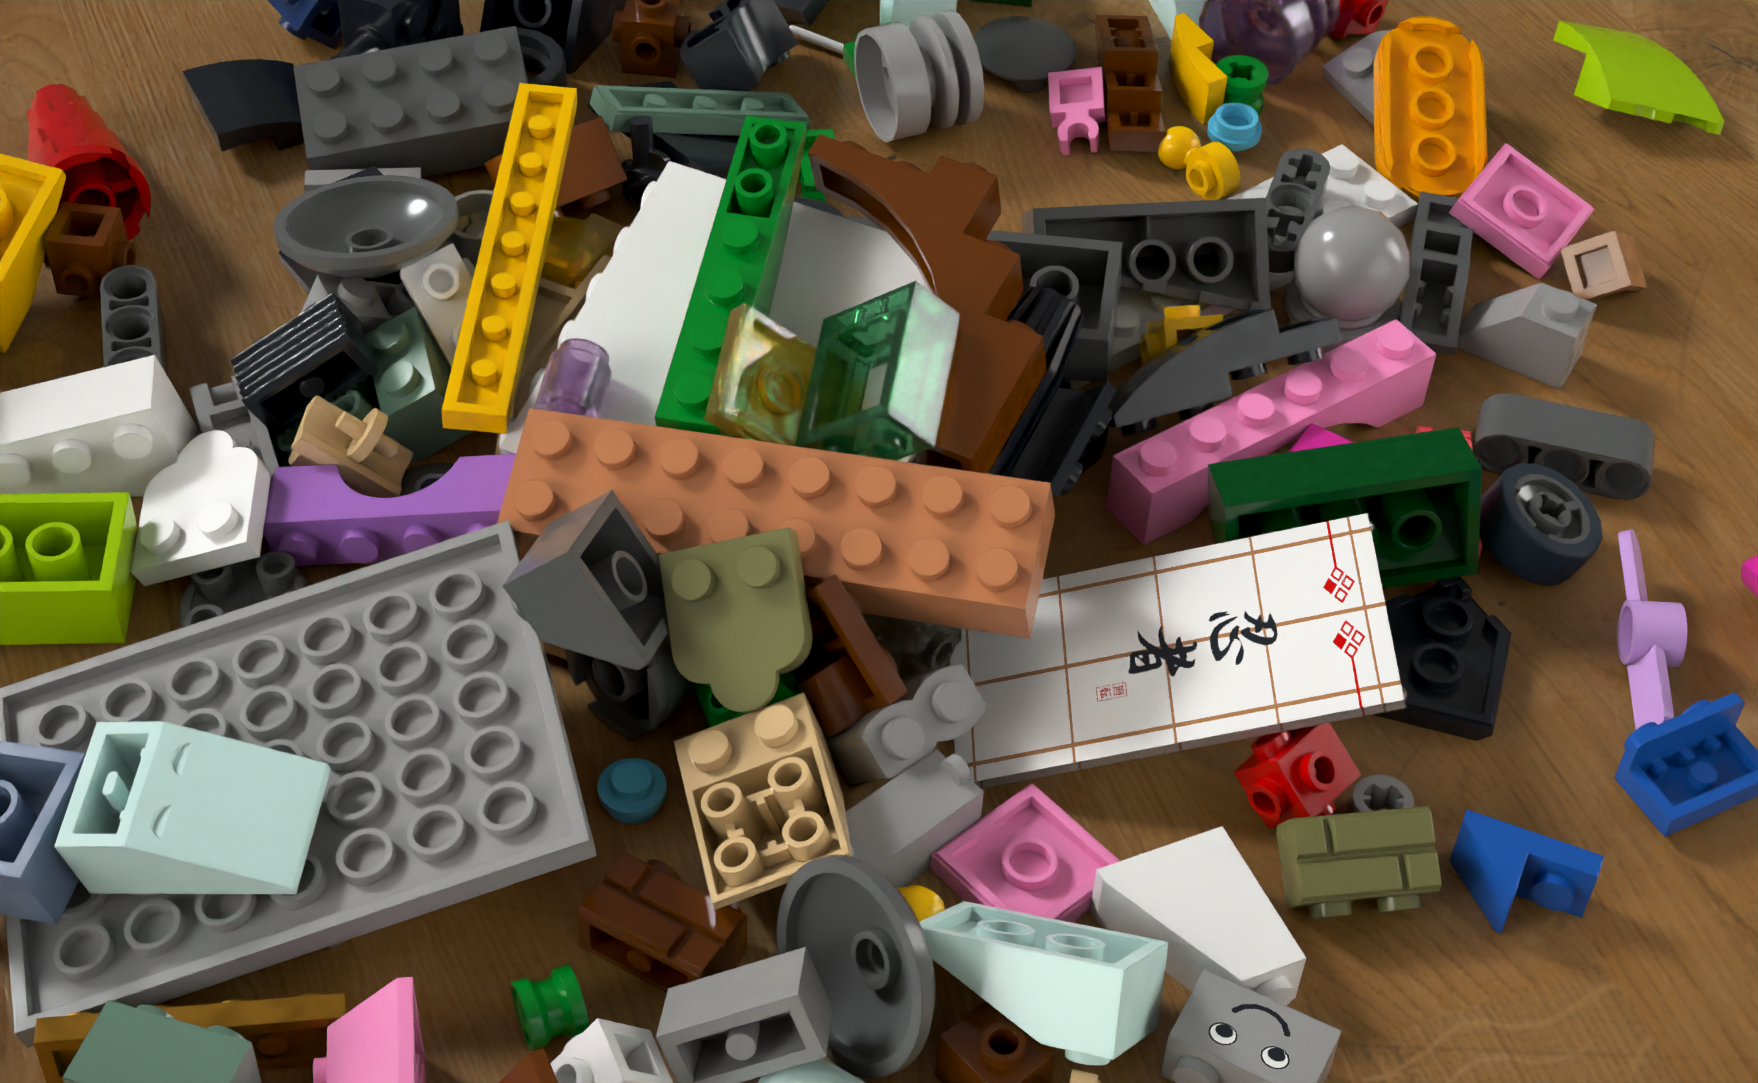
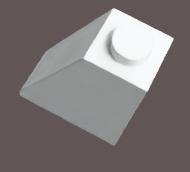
M1223 826L1096 869L1090 912L1095 921L1107 930L1169 942L1165 973L1191 992L1203 970L1206 969L1286 1006L1296 998L1306 957Z

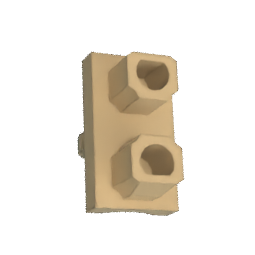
M316 395L306 407L292 444V452L288 461L292 467L337 464L345 484L352 490L365 496L392 498L399 497L402 489L401 481L414 452L383 434L387 425L388 415L379 409H373L361 421Z

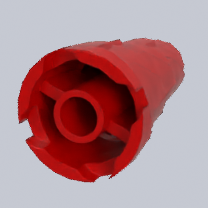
M51 84L36 91L31 108L26 112L29 124L28 161L64 171L66 180L57 212L62 202L121 208L129 242L141 231L138 223L146 212L148 218L150 214L151 194L143 169L134 158L128 155L116 134L107 128L99 113L92 109L85 96H79L75 89L64 84Z

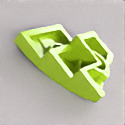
M1559 20L1553 41L1586 53L1574 96L1609 110L1671 124L1672 120L1681 121L1708 133L1721 134L1724 119L1716 103L1691 69L1673 53L1658 43L1636 33Z

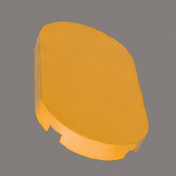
M1416 16L1400 22L1397 28L1390 32L1388 31L1382 38L1374 58V144L1376 169L1378 173L1416 203H1418L1420 192L1460 198L1487 166L1488 162L1483 55L1473 39L1469 43L1460 34L1461 28L1450 21L1431 16Z

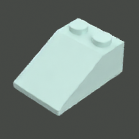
M966 901L919 922L934 961L1037 1042L1065 1049V1058L1070 1061L1085 1065L1108 1064L1110 1059L1114 1060L1159 1026L1169 943L1167 941Z

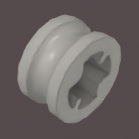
M1383 774L1370 775L1361 779L1354 787L1348 813L1372 811L1369 809V805L1377 810L1384 806L1390 809L1411 808L1414 806V799L1409 788L1395 777Z

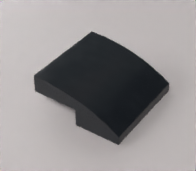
M245 59L218 62L182 71L186 87L222 152L271 136L279 151L304 143L293 63L277 60Z

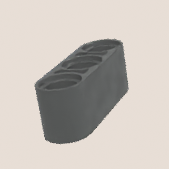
M126 265L113 269L103 277L100 285L104 367L155 355L168 376L165 322L153 273L147 268L138 265Z
M1501 393L1490 396L1480 406L1473 453L1484 470L1502 475L1506 469L1519 463L1540 464L1561 473L1576 484L1582 492L1613 499L1630 500L1644 495L1651 487L1656 436L1652 428L1644 422L1515 394Z

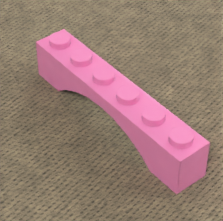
M1395 319L1325 353L1321 359L1306 362L1113 455L1106 508L1143 545H1146L1192 522L1209 504L1208 464L1267 456L1301 437L1311 423L1322 428L1344 423H1364L1379 428L1423 406L1436 353Z

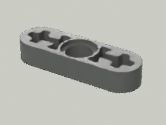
M1293 149L1284 153L1280 158L1266 196L1269 272L1287 273L1294 270V250L1310 222L1317 217L1326 191L1330 164L1322 154L1316 151ZM1298 176L1306 177L1304 185L1295 183ZM1291 206L1302 210L1304 213L1290 214L1279 210L1277 207ZM1276 234L1286 237L1282 246L1274 244Z

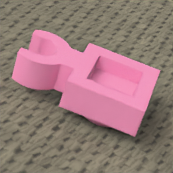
M1102 67L1048 73L1052 128L1058 127L1057 135L1062 155H1070V142L1078 137H1084L1089 140L1091 153L1098 152L1101 141L1097 123L1106 122Z

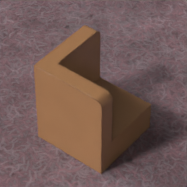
M1614 230L1560 248L1573 295L1593 301L1624 290L1637 292L1647 289L1637 249L1631 234Z

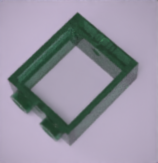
M913 281L824 318L795 446L895 461L934 447L960 314L920 283ZM888 363L879 405L861 411L870 369Z

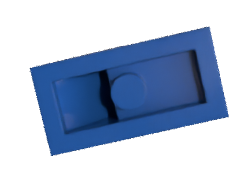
M1466 809L1449 861L1493 929L1501 934L1515 895L1534 901L1544 908L1563 911L1582 918L1598 879L1604 856Z

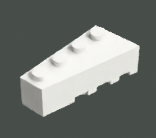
M155 355L1 392L0 494L129 492L130 497H142L150 481L161 470L175 464L182 449L201 433Z

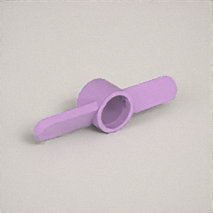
M1630 529L1618 533L1627 600L1623 603L1619 615L1617 645L1622 664L1627 665L1635 729L1649 722L1661 724L1674 718L1667 667H1679L1683 661L1687 645V617L1684 606L1681 603L1648 601L1641 550L1634 530Z

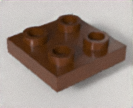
M836 574L805 588L812 628V647L806 660L799 667L790 671L797 680L793 687L798 694H805L825 737L841 732L858 722L871 711L890 706L909 692L898 675V668L894 658L878 643L862 617L861 606L857 598L850 590L843 586Z

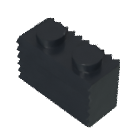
M334 293L318 303L308 306L304 312L269 335L259 338L252 346L230 359L233 365L232 369L236 374L234 377L238 381L237 386L241 390L239 391L243 398L241 401L275 435H284L285 429H294L295 423L301 422L307 405L316 395L328 402H335L337 395H346L347 389H356L357 382H366L368 375L376 376L378 371L362 322Z

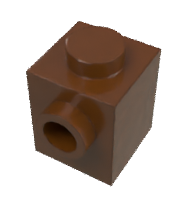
M985 1001L939 1035L935 1076L942 1083H1051L1056 1053L1047 1045L1037 1042Z

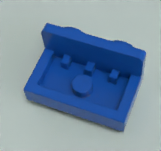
M1731 693L1713 702L1707 699L1698 701L1686 709L1682 715L1661 724L1649 722L1640 726L1626 739L1624 743L1625 751L1614 779L1664 837L1758 796V750L1736 727V723L1745 705V702L1737 693Z

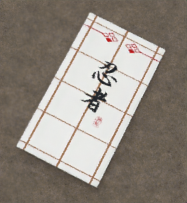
M1368 513L1042 579L1031 639L948 626L950 666L963 664L987 704L979 721L969 731L954 738L955 754L962 757L970 770L969 779L979 788L984 789L1406 708L1405 699L1407 693L1401 685L1372 537L1374 525L1369 520Z

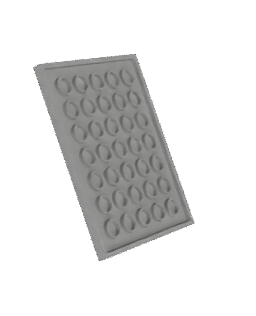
M509 520L0 688V741L86 753L97 722L165 721L324 762L331 769L296 894H90L79 880L57 924L6 916L14 1034L26 1048L34 1046L36 1018L67 1016L75 1012L100 1013L108 1000L135 1008L143 1004L153 1006L597 856L544 644L529 622L523 620L516 613L510 596L502 586L522 560L517 538Z

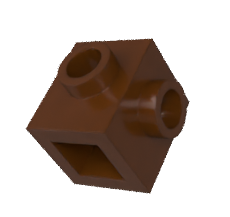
M626 0L623 10H615L612 37L614 42H621L622 73L675 78L680 60V48L687 35L691 32L692 27L691 17L683 16L682 0Z
M62 202L44 239L46 248L44 265L47 269H51L57 294L101 299L100 285L103 277L115 268L136 264L135 245L133 242H128L121 208Z

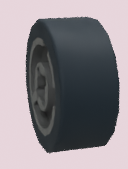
M1519 463L1506 469L1481 497L1480 537L1484 546L1502 566L1516 576L1535 584L1558 585L1570 579L1596 553L1603 539L1601 520L1588 497L1576 484L1561 473L1540 464Z

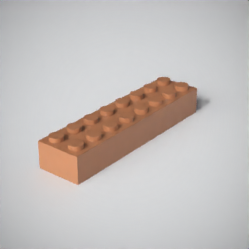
M533 408L528 410L497 523L509 520L517 538L522 559L550 522L613 490L657 555L789 527L797 531L805 588L836 574L843 586L850 590L857 598L862 613L1031 639L1055 518L1051 483Z

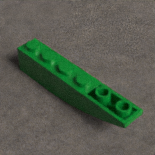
M745 116L654 417L658 427L735 438L737 436L768 322L784 253L807 134L806 123Z

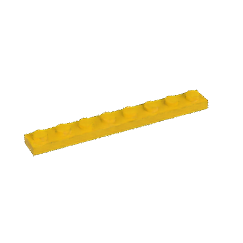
M519 83L442 406L443 428L507 434L577 110V88Z

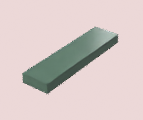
M598 85L594 86L589 103L598 116H602L605 125L611 132H630V119L635 116L651 117L653 133L740 136L746 115L806 123L807 130L810 129L812 122L789 93Z

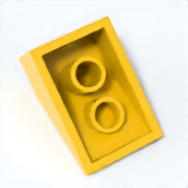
M0 153V352L6 353L32 305L46 254L44 239L56 216L66 175L62 169Z

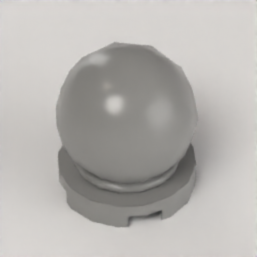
M1349 205L1324 213L1311 221L1294 250L1295 276L1287 286L1283 306L1290 319L1289 325L1316 317L1337 318L1342 342L1322 347L1323 353H1327L1395 319L1399 321V296L1409 279V251L1403 233L1382 212L1356 205Z

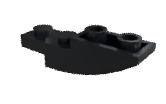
M1253 309L1198 330L1165 349L1141 367L1115 392L1107 406L1112 411V417L1107 426L1121 427L1122 435H1132L1157 428L1158 422L1156 417L1178 411L1180 420L1190 419L1215 407L1214 401L1233 397L1227 372H1230L1231 380L1235 381L1267 373L1265 362L1287 357L1288 365H1297L1321 359L1324 357L1322 347L1342 342L1337 318L1316 317L1278 328L1274 309Z

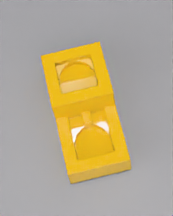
M1185 13L1175 15L1169 55L1170 72L1182 101L1192 115L1204 126L1208 124L1209 119L1215 114L1217 108L1223 105L1228 77L1211 61L1214 41Z

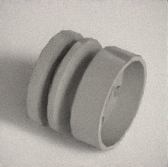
M953 10L938 12L931 16V18L927 15L917 17L911 21L909 29L897 21L866 28L858 33L854 48L856 83L862 107L870 126L878 138L888 143L923 134L926 132L929 124L937 130H943L953 126L954 123L960 126L979 119L983 110L985 91L983 70L977 45L968 25L960 14Z

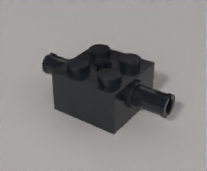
M338 0L344 49L331 59L462 36L464 29L461 23L459 0Z

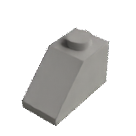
M1544 283L1532 285L1475 304L1460 326L1457 349L1560 390L1581 356L1597 304Z

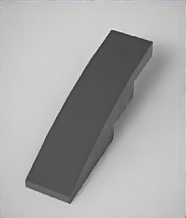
M1420 192L1409 250V279L1403 289L1399 322L1434 352L1455 355L1471 261L1469 255L1474 229H1469L1449 214V211L1459 198Z

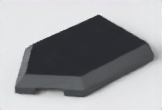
M1462 577L1437 580L1433 588L1412 597L1408 594H1403L1385 602L1404 700L1365 707L1371 715L1475 741L1492 736L1512 633L1497 616H1488L1471 597L1472 589Z

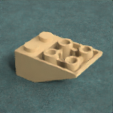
M804 693L674 741L708 890L715 910L788 883L800 867L812 860L829 855H847L852 857L843 793L829 744Z

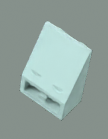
M165 721L97 722L54 847L90 894H296L331 769L324 762Z

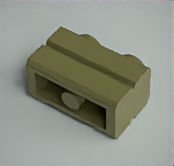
M1428 806L1292 818L1277 825L1276 836L1280 863L1283 867L1282 881L1285 904L1288 909L1308 907L1310 920L1352 916L1351 903L1377 900L1378 913L1421 909L1419 896L1440 891L1442 883L1438 855L1434 850L1436 841L1432 814Z

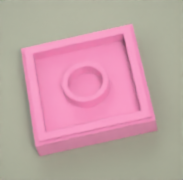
M1505 143L1457 200L1449 214L1469 229H1474L1473 232L1540 280L1560 255V248L1567 246L1595 209Z
M1031 783L932 853L930 870L966 902L1073 923L1090 910L1096 869L1117 863L1120 860Z

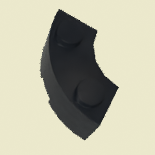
M725 0L709 13L713 21L712 23L700 30H693L687 35L680 48V56L699 89L751 91V89L760 85L761 76L766 69L772 68L787 59L791 53L789 50L798 45V42L774 0Z

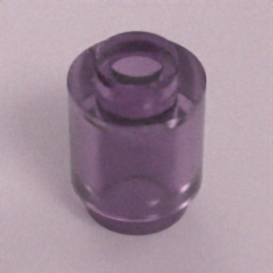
M571 338L563 341L559 349L552 352L549 357L534 409L599 418L612 376L611 368L608 365L609 355L606 350L586 339Z

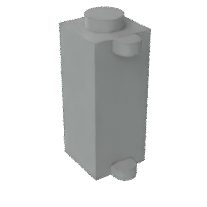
M936 749L847 810L846 819L852 857L872 866L895 887H905L929 870L932 853L981 819L984 791L969 779L970 770L963 758L957 754H952L946 758Z

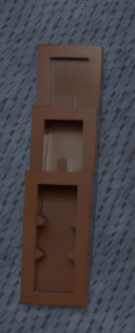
M1096 15L1098 67H1102L1104 81L1105 129L1110 151L1158 152L1159 145L1166 136V128L1161 115L1162 88L1157 75L1158 48L1148 16Z

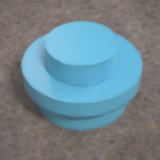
M1232 102L1217 108L1215 114L1209 119L1207 134L1212 142L1222 143L1231 152H1239L1250 149L1258 144L1261 138L1262 126L1258 121L1257 112L1252 107Z
M640 758L621 759L610 764L601 773L597 784L598 798L603 808L615 820L626 824L642 823L652 818L664 803L667 795L666 778L662 770L648 760Z

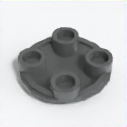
M1010 16L995 19L982 26L973 37L977 45L983 72L991 73L996 77L1014 82L1015 88L1024 93L1042 91L1048 80V73L1068 71L1076 58V44L1069 33L1055 23L1037 17Z
M279 550L268 552L257 558L191 574L192 583L185 589L178 607L180 627L183 628L307 587L306 579L297 570L295 560L291 554Z

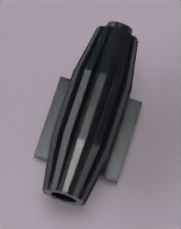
M1037 285L1036 287L1031 286L1018 300L1006 321H1020L1031 327L1037 334L1043 336L1047 371L988 474L1051 483L1052 497L1055 498L1058 495H1066L1077 482L1083 469V464L1078 462V459L1088 441L1090 443L1095 442L1109 424L1112 411L1107 406L1117 388L1108 382L1087 391L1059 388L1083 322L1084 313L1080 312L1081 308L1071 302V299L1067 296H1063L1051 288L1047 289Z

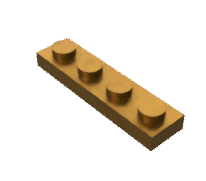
M305 993L297 997L251 1001L230 999L214 1004L178 1007L155 1006L166 1011L179 1021L206 1029L217 1025L236 1031L247 1041L252 1042L259 1070L312 1066L314 1058L327 1057V1027L349 1012L346 993ZM75 1012L67 1016L36 1018L34 1047L46 1083H64L63 1075L100 1013Z

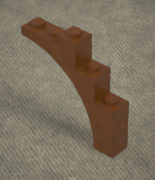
M819 134L808 151L816 190L855 208L887 232L917 266L937 305L941 321V353L932 394L912 435L917 464L988 474L1047 371L1043 336L1037 334L1031 327L1020 321H1006L1024 289L1020 254L1012 252L1010 248L998 241L986 240L1002 213L997 175L989 173L978 164L971 162L961 163L944 156H940L931 173L928 174L910 162H895L870 153L855 142H840Z

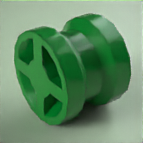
M1233 55L1220 60L1216 66L1228 77L1223 104L1232 102L1246 104L1252 107L1260 116L1264 104V97L1261 92L1265 89L1269 77L1266 66L1259 60L1245 55Z
M568 963L553 967L549 977L532 981L527 977H522L510 982L516 1016L525 1042L531 1052L542 1048L546 1049L550 1040L566 1034L574 1038L590 1026L579 983Z

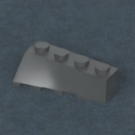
M1266 198L1032 208L1021 214L1022 233L1122 242V287L1245 312L1253 309H1271Z

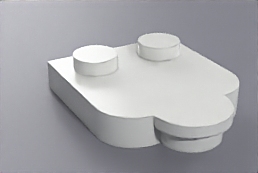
M212 430L192 439L182 449L177 462L161 470L150 481L145 490L130 572L144 586L260 557L271 479L269 469L251 449L237 447L236 442L224 431Z

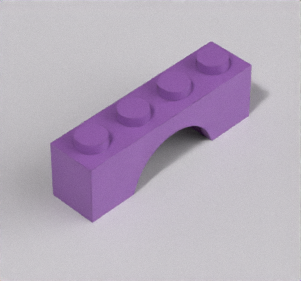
M516 454L460 457L453 467L435 483L417 492L392 498L370 497L352 490L345 484L337 464L276 467L269 488L263 534L271 551L279 550L290 553L295 560L296 566L300 567L383 562L497 524Z

